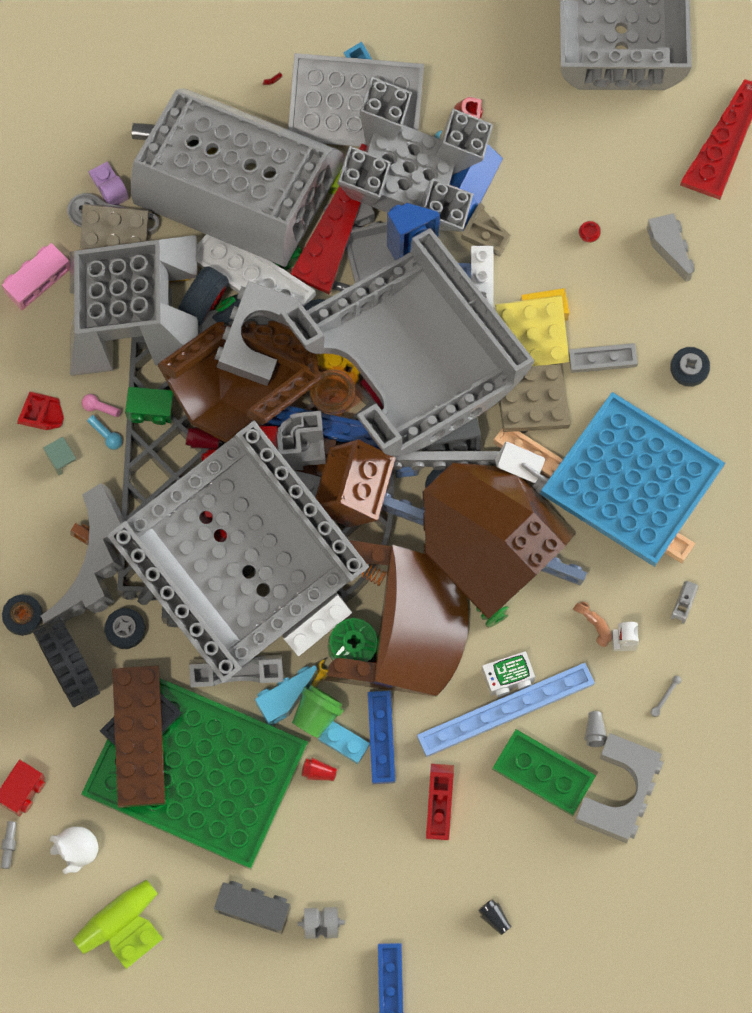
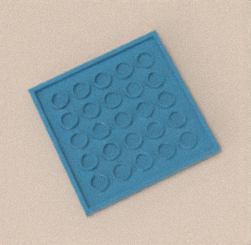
M612 392L542 488L540 494L655 567L721 472L725 462Z

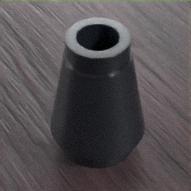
M491 899L478 910L481 914L480 917L500 935L512 927L499 902L496 903Z

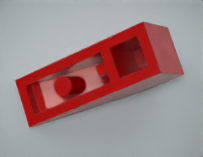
M431 763L426 839L449 840L454 765Z

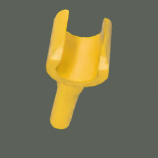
M325 660L319 663L318 674L311 684L315 687L328 672V670L322 668Z

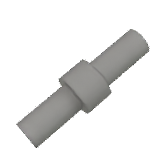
M7 821L5 839H2L1 845L3 854L0 868L10 869L12 851H15L16 841H14L16 822Z

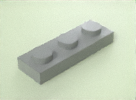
M635 343L569 349L568 352L571 373L632 368L638 365Z

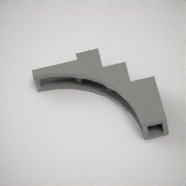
M102 483L82 494L87 507L90 526L85 560L77 578L67 593L52 608L41 615L44 624L60 616L65 625L66 621L74 616L83 614L86 609L94 613L102 612L108 608V605L114 602L104 579L114 576L123 567L112 546L114 544L107 535L122 524L125 519L111 490Z

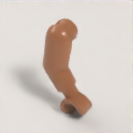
M577 603L573 610L583 614L595 626L600 635L597 637L596 642L600 646L606 647L612 640V634L606 621L594 611L591 612L588 603Z

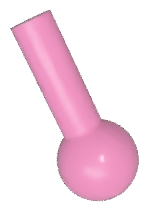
M87 394L82 399V407L86 411L99 410L115 417H119L121 414V409L100 402L94 394Z

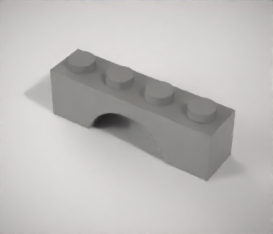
M282 654L255 656L242 666L240 671L226 681L283 682ZM204 659L190 660L191 687L215 686L223 683Z

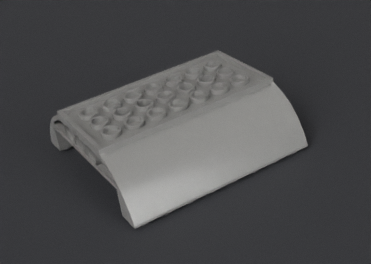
M255 421L247 425L227 443L107 535L223 683L341 587L354 580L369 568L364 559ZM208 511L211 513V523L203 524L200 521L199 516L201 512ZM222 529L226 532L227 537L224 542H217L214 539V532L216 530ZM246 565L252 566L255 570V575L250 579L245 578L242 574V569ZM261 583L269 587V593L265 597L259 596L256 591L257 586Z

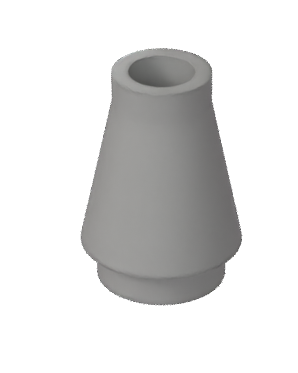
M599 711L588 713V723L584 739L590 747H602L607 740L602 713Z

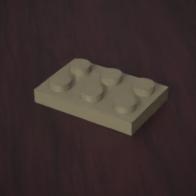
M83 204L80 248L93 249L146 242L149 210Z

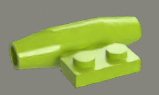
M144 880L120 894L94 915L72 941L83 954H86L109 940L111 951L127 969L163 940L150 921L139 916L158 893L147 880Z

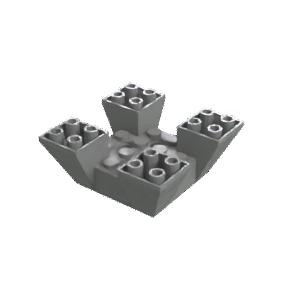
M371 76L360 110L366 149L364 152L349 146L337 184L351 199L387 213L392 207L396 205L402 206L406 203L437 211L440 214L439 230L462 232L473 194L449 185L451 176L484 159L493 124L452 109L439 139L403 125L412 92Z
M195 235L70 252V293L74 294V317L70 330L71 376L114 371L113 340L143 336L154 364L157 366L162 360L198 336L197 317L173 308L168 304V281L197 277V237Z

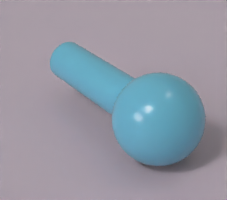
M94 415L87 420L105 438V444L109 449L116 450L122 446L123 438L119 433L110 432Z

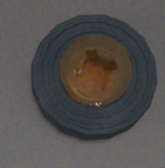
M16 595L4 605L2 620L6 628L13 634L29 635L33 633V629L41 625L43 610L39 602L32 596Z

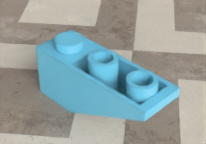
M315 665L311 668L309 666L303 667L297 672L298 675L291 679L286 677L283 679V682H278V686L272 690L267 688L257 694L258 697L255 699V703L268 725L273 726L290 716L303 695L301 691L304 686L309 688L318 674Z

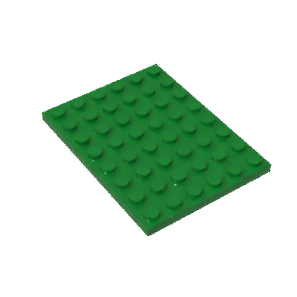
M160 678L161 694L182 712V715L162 735L165 805L118 807L116 749L108 740H106L81 795L251 870L307 748L308 741Z

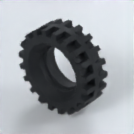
M60 616L32 630L46 660L73 708L100 694L99 688L84 658Z

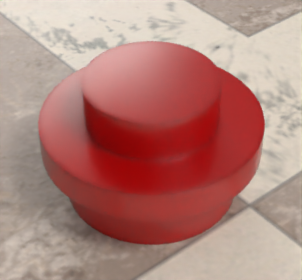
M593 221L584 222L579 228V236L585 242H595L600 237L601 229Z

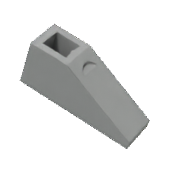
M674 213L649 219L647 231L652 247L685 281H690L694 272V264L691 259L688 260V246L686 240H682L680 234L682 233L680 221L675 219Z

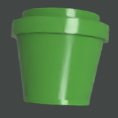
M310 685L309 688L304 686L301 691L303 695L292 723L310 735L319 738L336 717L342 715L344 711L341 708L342 703L313 685Z

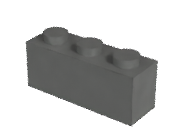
M229 881V884L222 883L214 906L216 913L282 934L291 908L286 898L277 895L270 898L264 896L265 892L252 888L249 891L243 889V885L235 881Z

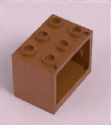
M359 439L330 447L316 493V500L332 520L347 527L378 521L396 457L387 455Z

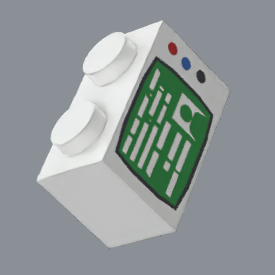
M526 651L482 666V673L490 696H505L510 693L509 690L517 687L519 690L531 686V683L535 680Z

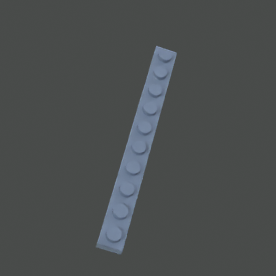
M385 493L381 510L423 526L424 507L419 509L412 506L413 504L407 500L400 499L398 501L391 498L390 494ZM554 557L541 570L579 586L584 582L587 572L582 571L580 566L575 564L566 565L561 563V560L557 557Z

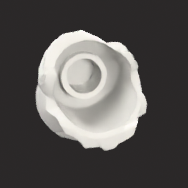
M71 827L65 829L57 836L51 835L49 839L50 842H54L50 849L51 855L59 854L67 862V867L62 870L64 874L70 872L77 873L83 866L90 864L97 857V839L86 828Z

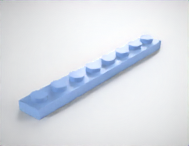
M583 663L417 735V738L427 758L591 687L595 682L586 663Z

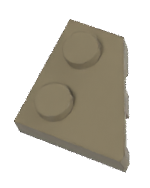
M479 203L465 227L461 239L475 246H493V254L501 256L509 242L510 235L504 228L499 226L498 221L494 217L488 215L484 210V205Z

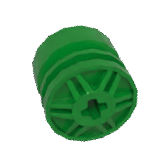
M345 619L335 626L329 636L328 654L332 661L336 658L370 662L377 650L378 639L373 627L363 619ZM351 638H355V642H359L355 648H352L351 644H347Z

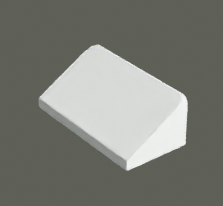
M506 441L496 456L495 461L498 468L536 483L538 478L523 468L521 464L526 463L540 473L545 458Z

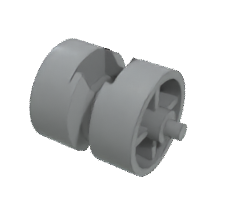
M324 907L322 911H319L318 908H304V919L297 923L298 926H302V929H305V939H318L320 935L327 939L338 938V927L345 925V920L338 918L337 907Z

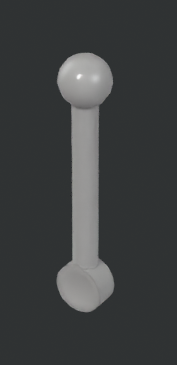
M673 677V682L657 707L651 710L652 716L658 717L660 715L661 707L675 686L681 683V677Z

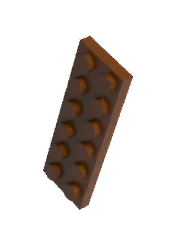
M159 665L113 668L118 807L165 805Z

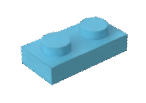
M334 721L319 738L321 743L356 764L360 763L370 746L369 742Z

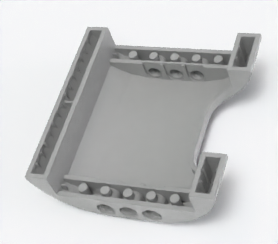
M431 228L412 238L410 253L306 311L302 304L298 302L280 312L281 317L306 350L315 354L340 355L348 359L381 400L383 410L377 404H374L357 414V418L380 449L390 456H400L420 450L475 419L504 398L523 379L534 364V359Z

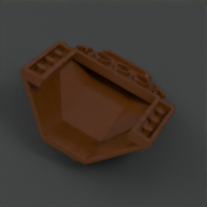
M246 321L241 326V336L247 347L257 353L277 360L267 386L217 368L219 360H216L215 356L219 346L224 348L226 340L222 339L227 327L224 326V322L214 323L158 363V368L190 423L227 443L251 422L255 421L259 427L267 423L318 384L322 378L321 372L318 369L317 355L305 349L289 326L277 321H268V324L255 325V321Z
M453 462L422 492L425 510L423 513L426 542L424 544L425 554L487 619H490L529 583L575 535L574 530L524 478L502 470L497 466Z

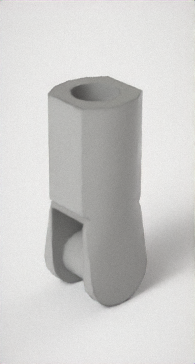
M684 581L672 612V620L676 618L681 620L682 624L685 623L699 588L697 584ZM678 606L687 608L686 613L677 610Z

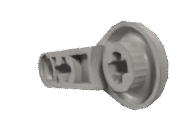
M82 193L70 200L67 206V214L76 226L81 227L82 210L80 209H83V204L112 207L122 206L105 203L90 193ZM149 213V219L154 220L156 223L153 228L148 229V235H152L159 229V219L155 214Z

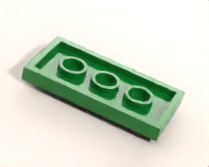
M517 729L513 732L492 768L493 771L572 817L596 777L593 773Z

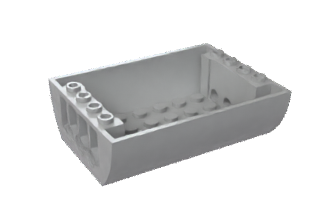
M560 0L562 76L570 85L579 90H666L675 86L689 74L692 68L690 0ZM623 26L627 31L620 34L616 32L615 28ZM622 45L627 49H616V47Z
M182 88L175 90L133 162L131 195L135 205L286 267L345 161V155L340 150ZM192 140L199 141V143L196 146H189ZM210 148H218V151L215 154H207V151ZM249 163L256 164L253 170H246L245 167ZM268 171L276 172L272 178L264 177Z

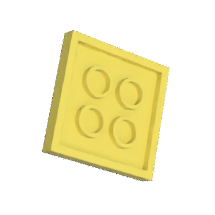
M561 295L495 304L498 315L534 359L532 366L569 362Z

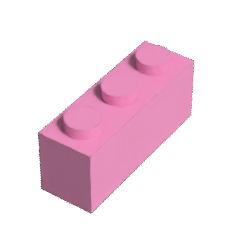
M52 243L47 247H42L37 252V256L31 261L27 260L24 262L18 272L14 275H9L2 284L4 293L21 310H24L70 271L69 260Z

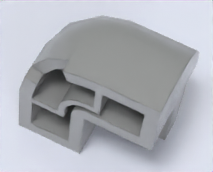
M321 411L290 415V418L278 427L279 453L293 470H303V466L326 464Z

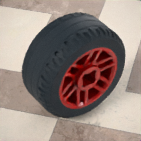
M210 266L204 267L190 285L178 310L197 317L198 326L202 325L208 311L215 309L229 284L228 278Z

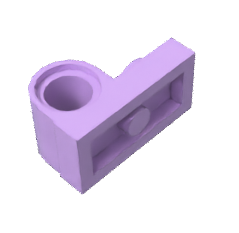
M108 162L88 171L106 203L119 205L129 200L122 180L118 175H115Z

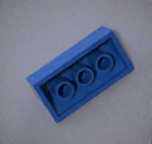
M409 203L402 206L396 205L387 213V247L395 261L410 253L412 238L431 228L435 235L439 237L440 214L437 211Z

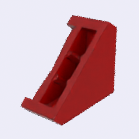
M29 391L17 424L46 431L60 428L63 424L64 416L59 398Z

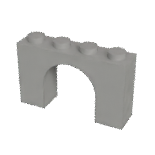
M248 280L246 287L241 286L237 297L241 302L239 307L234 306L230 319L234 321L231 327H226L222 338L226 340L224 348L219 346L215 359L219 360L217 368L267 386L277 360L257 353L247 347L241 336V326L253 317H266L287 325L280 312L298 303L299 299Z
M609 733L600 759L619 766L631 774L636 784L635 797L630 803L622 807H609L584 797L575 823L624 843H627L629 838L634 839L639 827L635 825L637 817H643L647 804L643 803L645 796H651L655 783L651 782L654 773L659 775L663 762L660 761L662 754Z

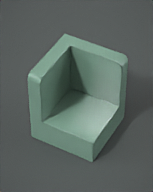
M63 437L43 447L46 456L58 475L63 474L61 468L76 460Z

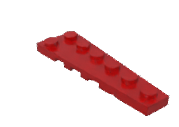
M743 80L729 106L725 109L719 122L700 149L696 159L682 178L680 186L721 200L752 121V81Z
M340 186L290 273L303 283L328 295L331 293L341 259L344 256L347 242L359 212V207L362 204L351 199Z

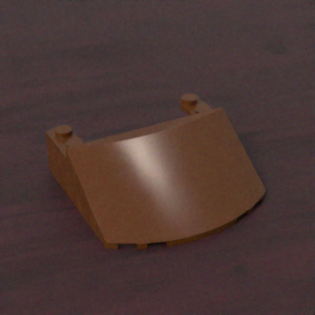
M349 540L366 563L388 566L376 663L336 658L329 664L324 680L437 697L453 677L464 652L469 621L467 597L424 553L395 545L386 546Z

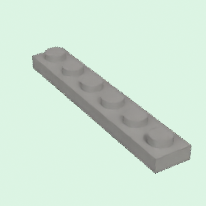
M415 451L405 455L394 456L396 458L392 470H399L403 467H411L412 470H421L424 467L442 470L449 467L453 462L497 466L495 458L499 451Z

